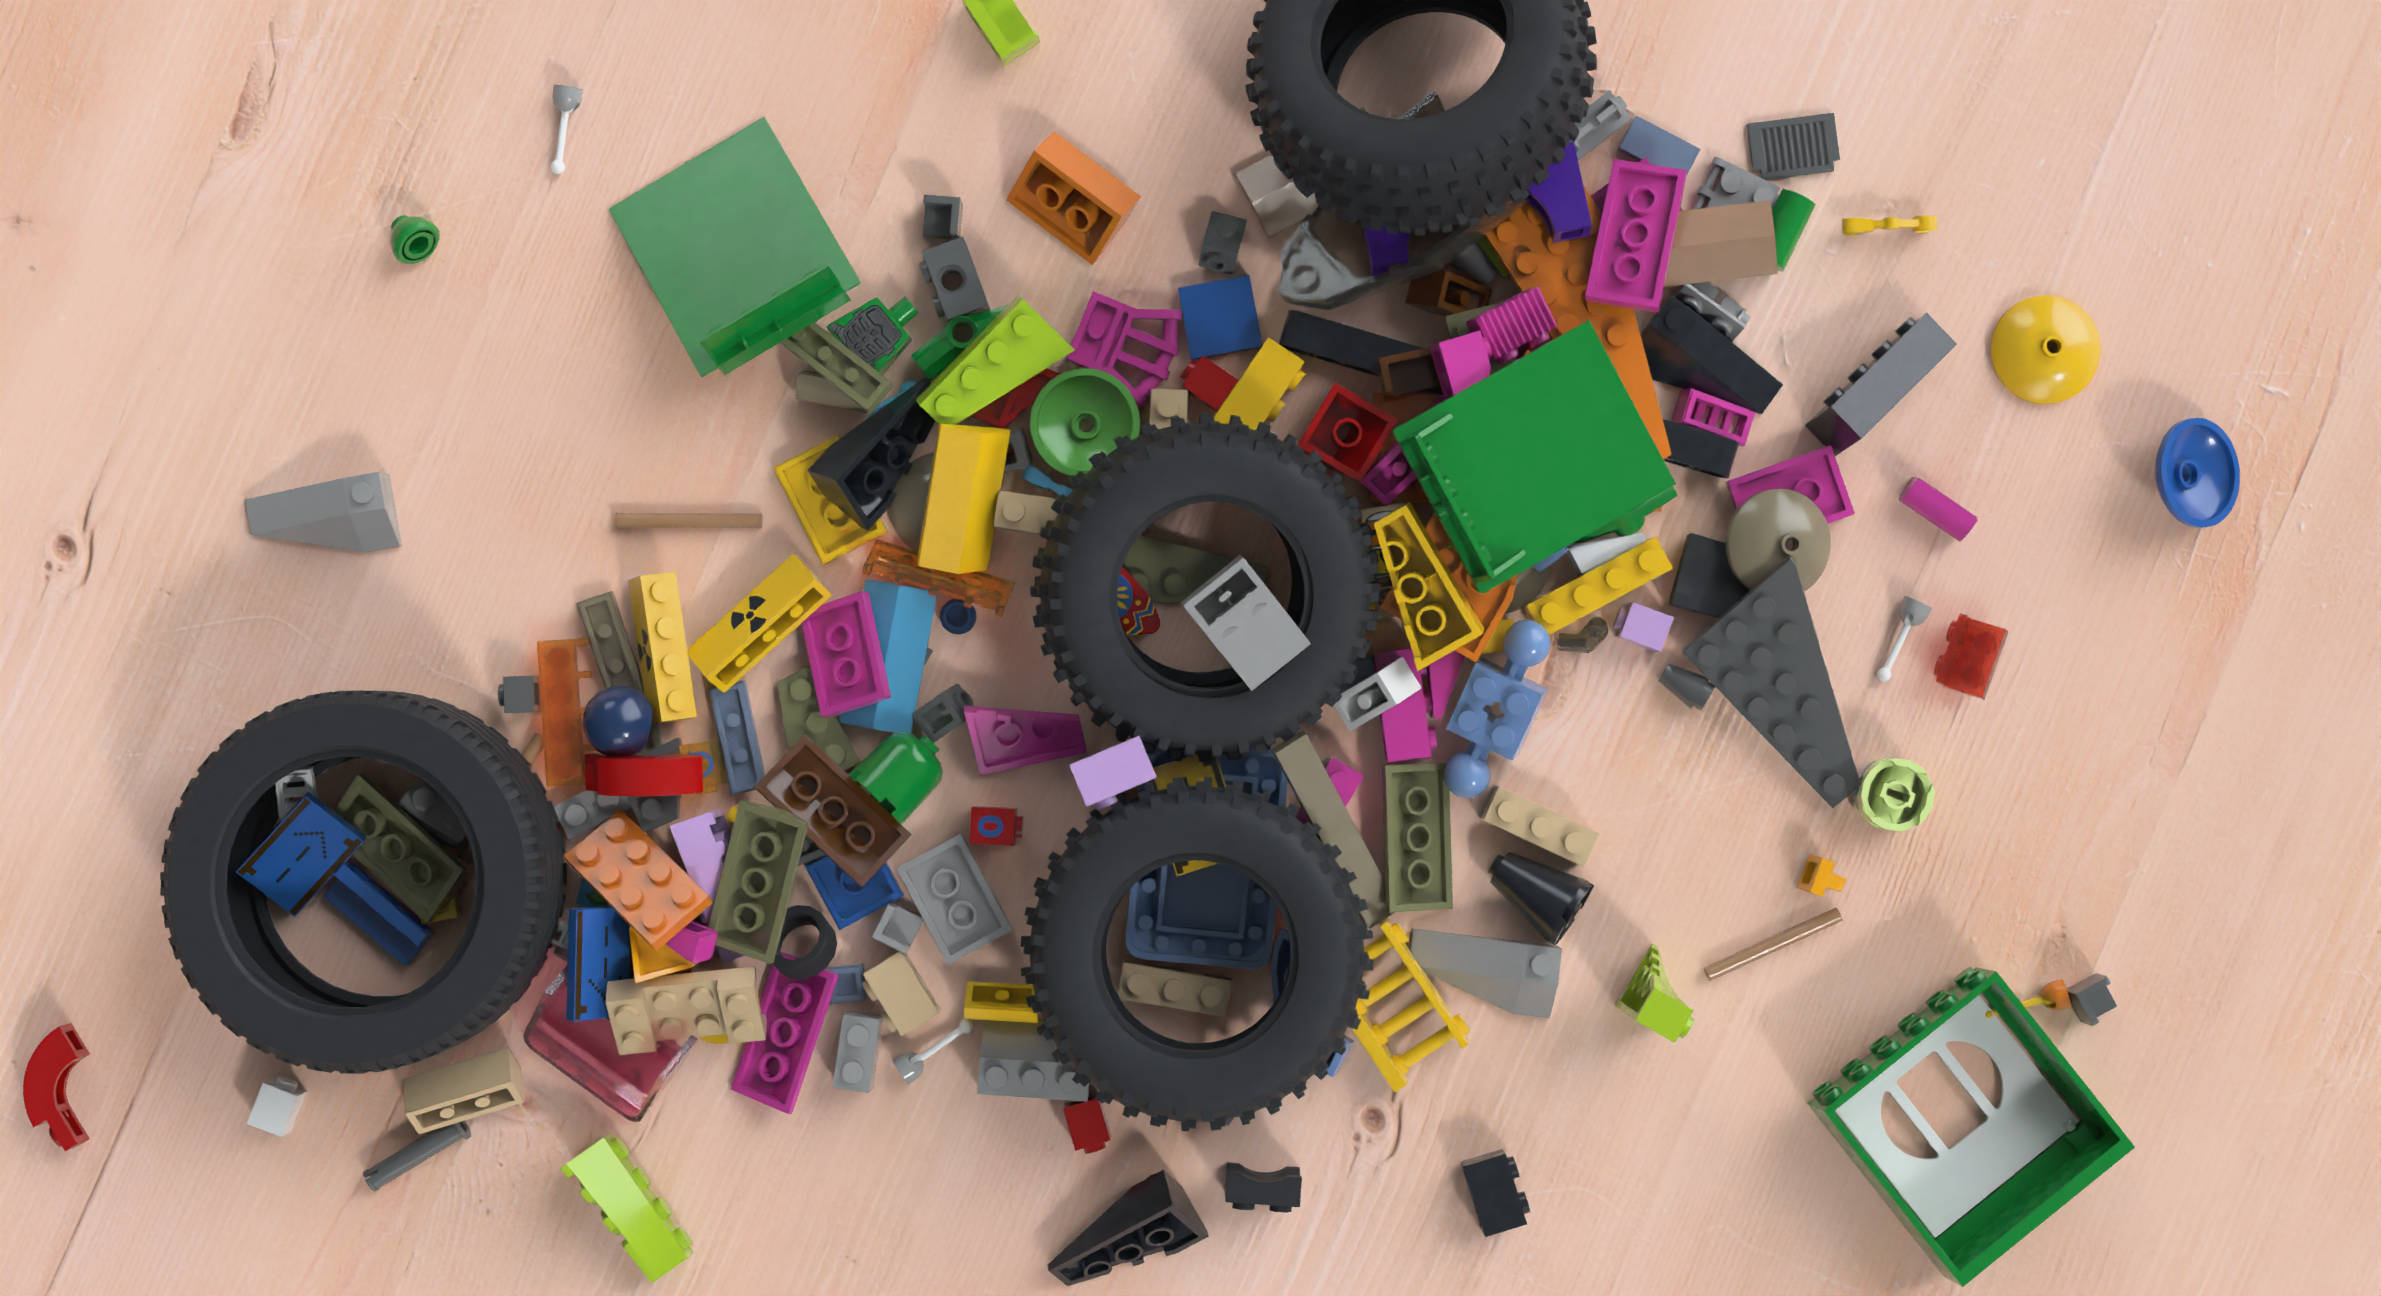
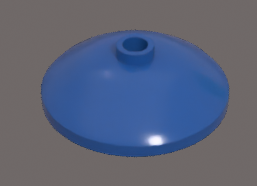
M2204 418L2182 420L2173 425L2161 441L2155 462V478L2160 497L2169 512L2179 522L2189 527H2211L2224 520L2236 502L2240 486L2238 457L2227 434L2210 420Z

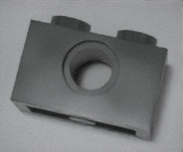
M963 236L922 251L925 261L919 263L926 284L934 283L938 295L931 298L939 318L946 316L947 321L950 322L957 316H969L990 310ZM950 273H958L963 277L962 285L954 291L947 290L943 286L944 278Z

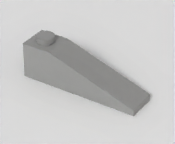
M375 472L245 499L250 533L253 536L359 552H372L402 546L390 475Z
M1413 929L1410 951L1426 974L1512 1014L1550 1018L1559 980L1562 948L1559 946Z

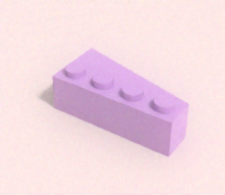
M1140 736L1069 765L1086 807L1095 804L1097 810L1118 801L1116 796L1119 793L1157 778Z
M722 809L710 811L669 826L677 850L685 865V873L709 895L713 902L699 914L703 923L707 922L708 926L731 838ZM716 945L713 951L715 957L720 956L722 963L745 956Z

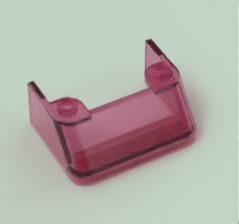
M566 966L544 991L523 1033V1039L532 1051L622 1117L633 1122H639L651 1109L683 1065L698 1038L691 1035L682 1047L673 1040L657 1041L655 1052L619 1055L610 1018L576 1022L566 1020Z

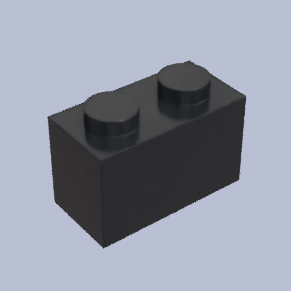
M1503 1149L1461 1161L1480 1227L1485 1237L1527 1225L1524 1214L1530 1213V1208L1525 1192L1518 1193L1514 1179L1520 1176L1513 1156L1507 1158Z

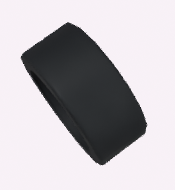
M803 905L787 908L774 963H772L783 975L792 979L813 977L827 968L834 958L837 947L836 933L820 911L811 906ZM804 925H813L818 929V942L810 953L795 960L783 957L780 950L782 942L788 933Z

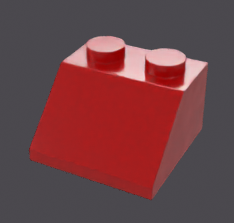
M1334 383L1298 446L1303 448V453L1307 456L1313 450L1322 456L1320 462L1327 468L1361 483L1398 419L1339 384Z

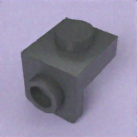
M1212 211L1198 265L1215 272L1233 274L1247 219Z

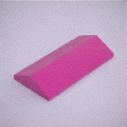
M781 952V954L783 955V957L786 958V959L795 960V959H798V958H799V957H796V956H793V955H790V954ZM772 964L759 1003L762 1015L766 1014L767 1019L766 1040L746 1042L730 1090L784 1113H793L839 976L838 974L825 968L816 976L806 979H792L780 973Z

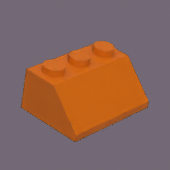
M1054 131L1033 151L1006 201L1093 265L1128 220L1141 196Z

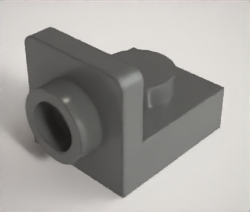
M955 684L912 713V716L925 735L935 743L966 721L964 705L974 706L971 696L959 684Z

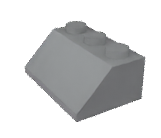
M984 1020L977 1094L1088 1102L1090 1083L1085 1087L1080 1083L1076 1084L1072 1080L1077 1073L1074 1067L1069 1062L1063 1066L1060 1061L1057 1062L1052 1056V1053L1058 1048L1053 1038L1046 1041L1043 1034L1039 1035L1036 1029L1044 1024V1020H1038V1023Z

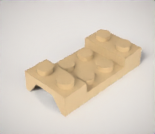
M755 966L665 975L635 983V979L608 981L605 1002L619 1055L655 1052L657 1041L727 1034L729 1044L766 1040L767 1019L766 1014L762 1015L760 1009Z

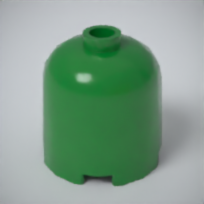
M897 732L886 738L849 775L858 785H862L870 792V796L890 813L899 825H902L942 780L943 770L940 761L935 756L939 748L927 736L923 735L918 739L911 733Z

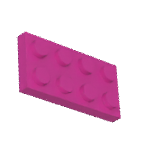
M1617 159L1613 160L1585 294L1586 301L1659 313L1687 170Z

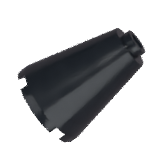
M1511 852L1505 857L1499 854L1488 871L1489 874L1493 875L1490 883L1547 942L1553 945H1557L1575 921L1574 917L1577 912L1583 908L1594 888V885L1588 882V880Z

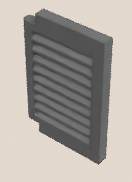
M1834 113L1747 124L1752 170L1760 171V176L1764 180L1834 172L1833 161L1840 160Z

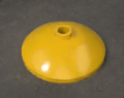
M2052 295L2030 297L2013 305L2003 314L1995 326L1990 344L1991 362L2000 382L2016 397L2035 404L2059 403L2080 393L2093 379L2101 355L2099 334L2089 315L2072 301ZM2048 341H2054L2057 344L2056 353L2048 351Z

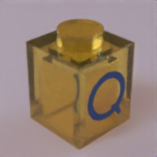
M719 740L679 745L680 753L702 755L703 792L696 793V795L718 792L717 784L727 783Z

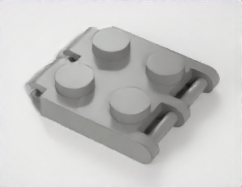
M1714 157L1711 163L1714 167L1704 187H1699L1697 191L1699 197L1693 208L1701 209L1706 199L1709 200L1706 208L1770 200L1773 210L1781 187L1719 157ZM1722 170L1723 173L1714 191L1710 190L1719 171Z

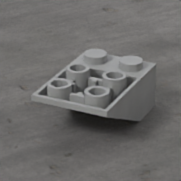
M1241 555L1181 601L1185 609L1251 691L1311 644Z

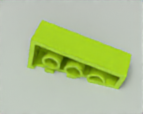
M1017 295L929 385L916 401L938 423L956 425L1074 352L1075 349L1022 297Z

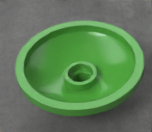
M1080 368L1066 371L1056 376L1043 387L1032 407L1030 429L1035 447L1042 458L1055 470L1068 476H1076L1079 471L1086 474L1091 470L1093 465L1088 459L1093 454H1099L1103 451L1108 455L1117 448L1114 441L1115 438L1119 436L1123 438L1126 435L1131 440L1137 438L1140 432V415L1134 397L1120 380L1101 370ZM1089 419L1093 422L1094 426L1090 432L1081 431L1080 424L1083 420Z

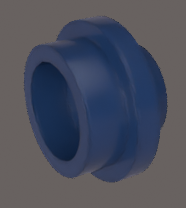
M962 598L949 600L944 604L940 612L942 626L948 632L956 635L969 632L974 627L977 619L974 606Z

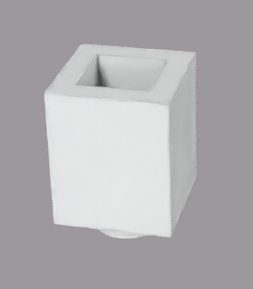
M277 1076L276 1079L263 1082L247 1124L279 1137L291 1133L307 1091L297 1088L298 1083L282 1076Z

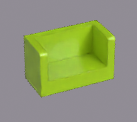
M962 0L964 7L1003 66L1040 43L1039 35L1035 30H1032L1013 0Z

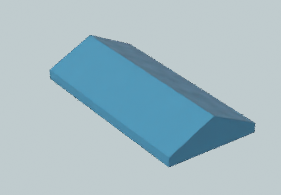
M866 579L863 592L869 593L891 698L840 714L839 722L893 733L907 732L912 734L914 723L912 713L916 711L938 592Z

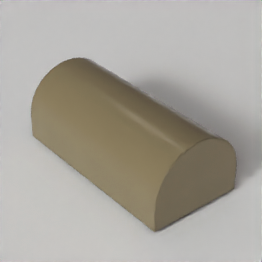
M801 371L798 374L796 399L868 413L820 374L811 371Z

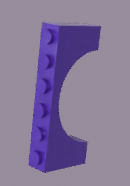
M1570 142L1566 149L1562 148L1566 154L1559 165L1552 163L1547 169L1550 176L1539 186L1533 183L1527 189L1529 196L1524 199L1543 219L1550 233L1552 243L1589 237L1592 227L1574 142ZM1386 226L1383 227L1382 231L1362 227L1372 277L1408 270V241L1410 234L1401 233L1400 230L1398 235L1387 233Z

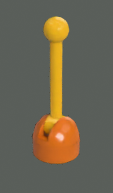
M2062 979L2045 985L2039 997L2021 1001L2025 1008L2038 1004H2043L2051 1010H2063L2071 1007L2068 991ZM1990 1008L1992 1012L1987 1011L1985 1013L1986 1018H1992L1993 1013L1995 1014V1016L1999 1015L1997 1011L1992 1008Z

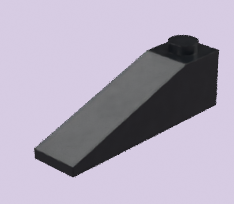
M1672 295L1662 303L1659 313L1656 312L1640 334L1653 381L1662 384L1666 383L1681 389L1692 388L1749 409L1760 415L1763 414L1783 386L1781 382L1705 319Z
M1162 1170L1132 1186L1056 1256L1047 1267L1050 1273L1066 1286L1107 1275L1112 1271V1266L1128 1262H1132L1133 1266L1145 1263L1144 1257L1162 1251L1165 1252L1166 1256L1179 1253L1209 1237L1183 1187L1166 1171Z

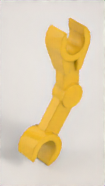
M1937 216L1913 217V220L1899 219V217L1883 218V220L1845 218L1842 219V229L1844 236L1861 235L1874 232L1875 229H1913V233H1930V231H1937Z

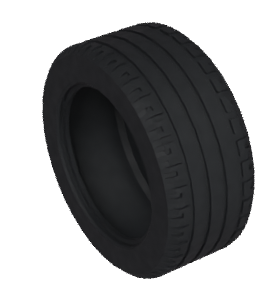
M359 690L314 694L303 699H295L278 705L271 712L265 711L245 723V728L242 730L237 729L219 744L220 749L217 752L212 751L198 768L199 774L197 777L191 778L180 797L183 802L180 807L175 808L168 827L171 833L169 839H165L161 862L165 863L164 872H160V895L164 896L165 905L161 906L162 913L164 915L165 928L170 930L171 937L168 940L172 946L175 959H180L183 965L181 971L190 987L197 989L200 993L198 998L212 1015L217 1014L222 1018L220 1022L237 1037L243 1036L247 1038L246 1043L265 1054L273 1053L276 1059L292 1065L301 1066L303 1064L306 1065L307 1069L328 1073L339 1071L341 1074H364L370 1071L381 1072L397 1069L439 1054L485 1030V1028L496 1022L510 1010L512 1004L516 1003L531 986L532 979L538 976L548 958V949L553 947L551 941L556 939L559 929L557 925L558 919L563 915L566 895L563 894V886L567 885V863H563L562 854L566 852L562 831L558 832L556 823L559 820L552 801H547L545 796L547 791L538 775L531 772L529 762L517 748H512L508 744L509 740L492 726H486L480 718L441 700L405 692ZM364 757L394 764L422 778L439 792L454 810L465 830L472 849L475 866V897L468 926L454 954L440 971L422 986L408 994L371 996L353 993L333 986L314 975L285 946L274 927L265 894L236 873L244 860L273 830L279 818L275 783L299 768L313 766L314 777L335 765L355 758ZM304 781L287 783V788L305 786Z

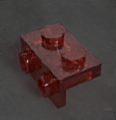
M1960 613L1957 621L1953 620L1948 628L1946 641L1949 644L1945 655H1940L1934 669V675L1937 676L1936 682L1944 688L1985 700L2009 631L1971 619L1968 615Z

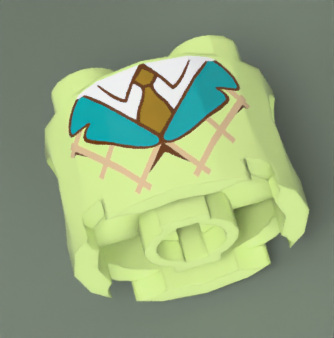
M1888 757L1872 760L1858 774L1857 789L1852 794L1853 806L1863 820L1875 828L1898 832L1909 830L1926 820L1933 808L1935 796L1933 784H1931L1927 776L1928 774L1923 767L1911 760Z

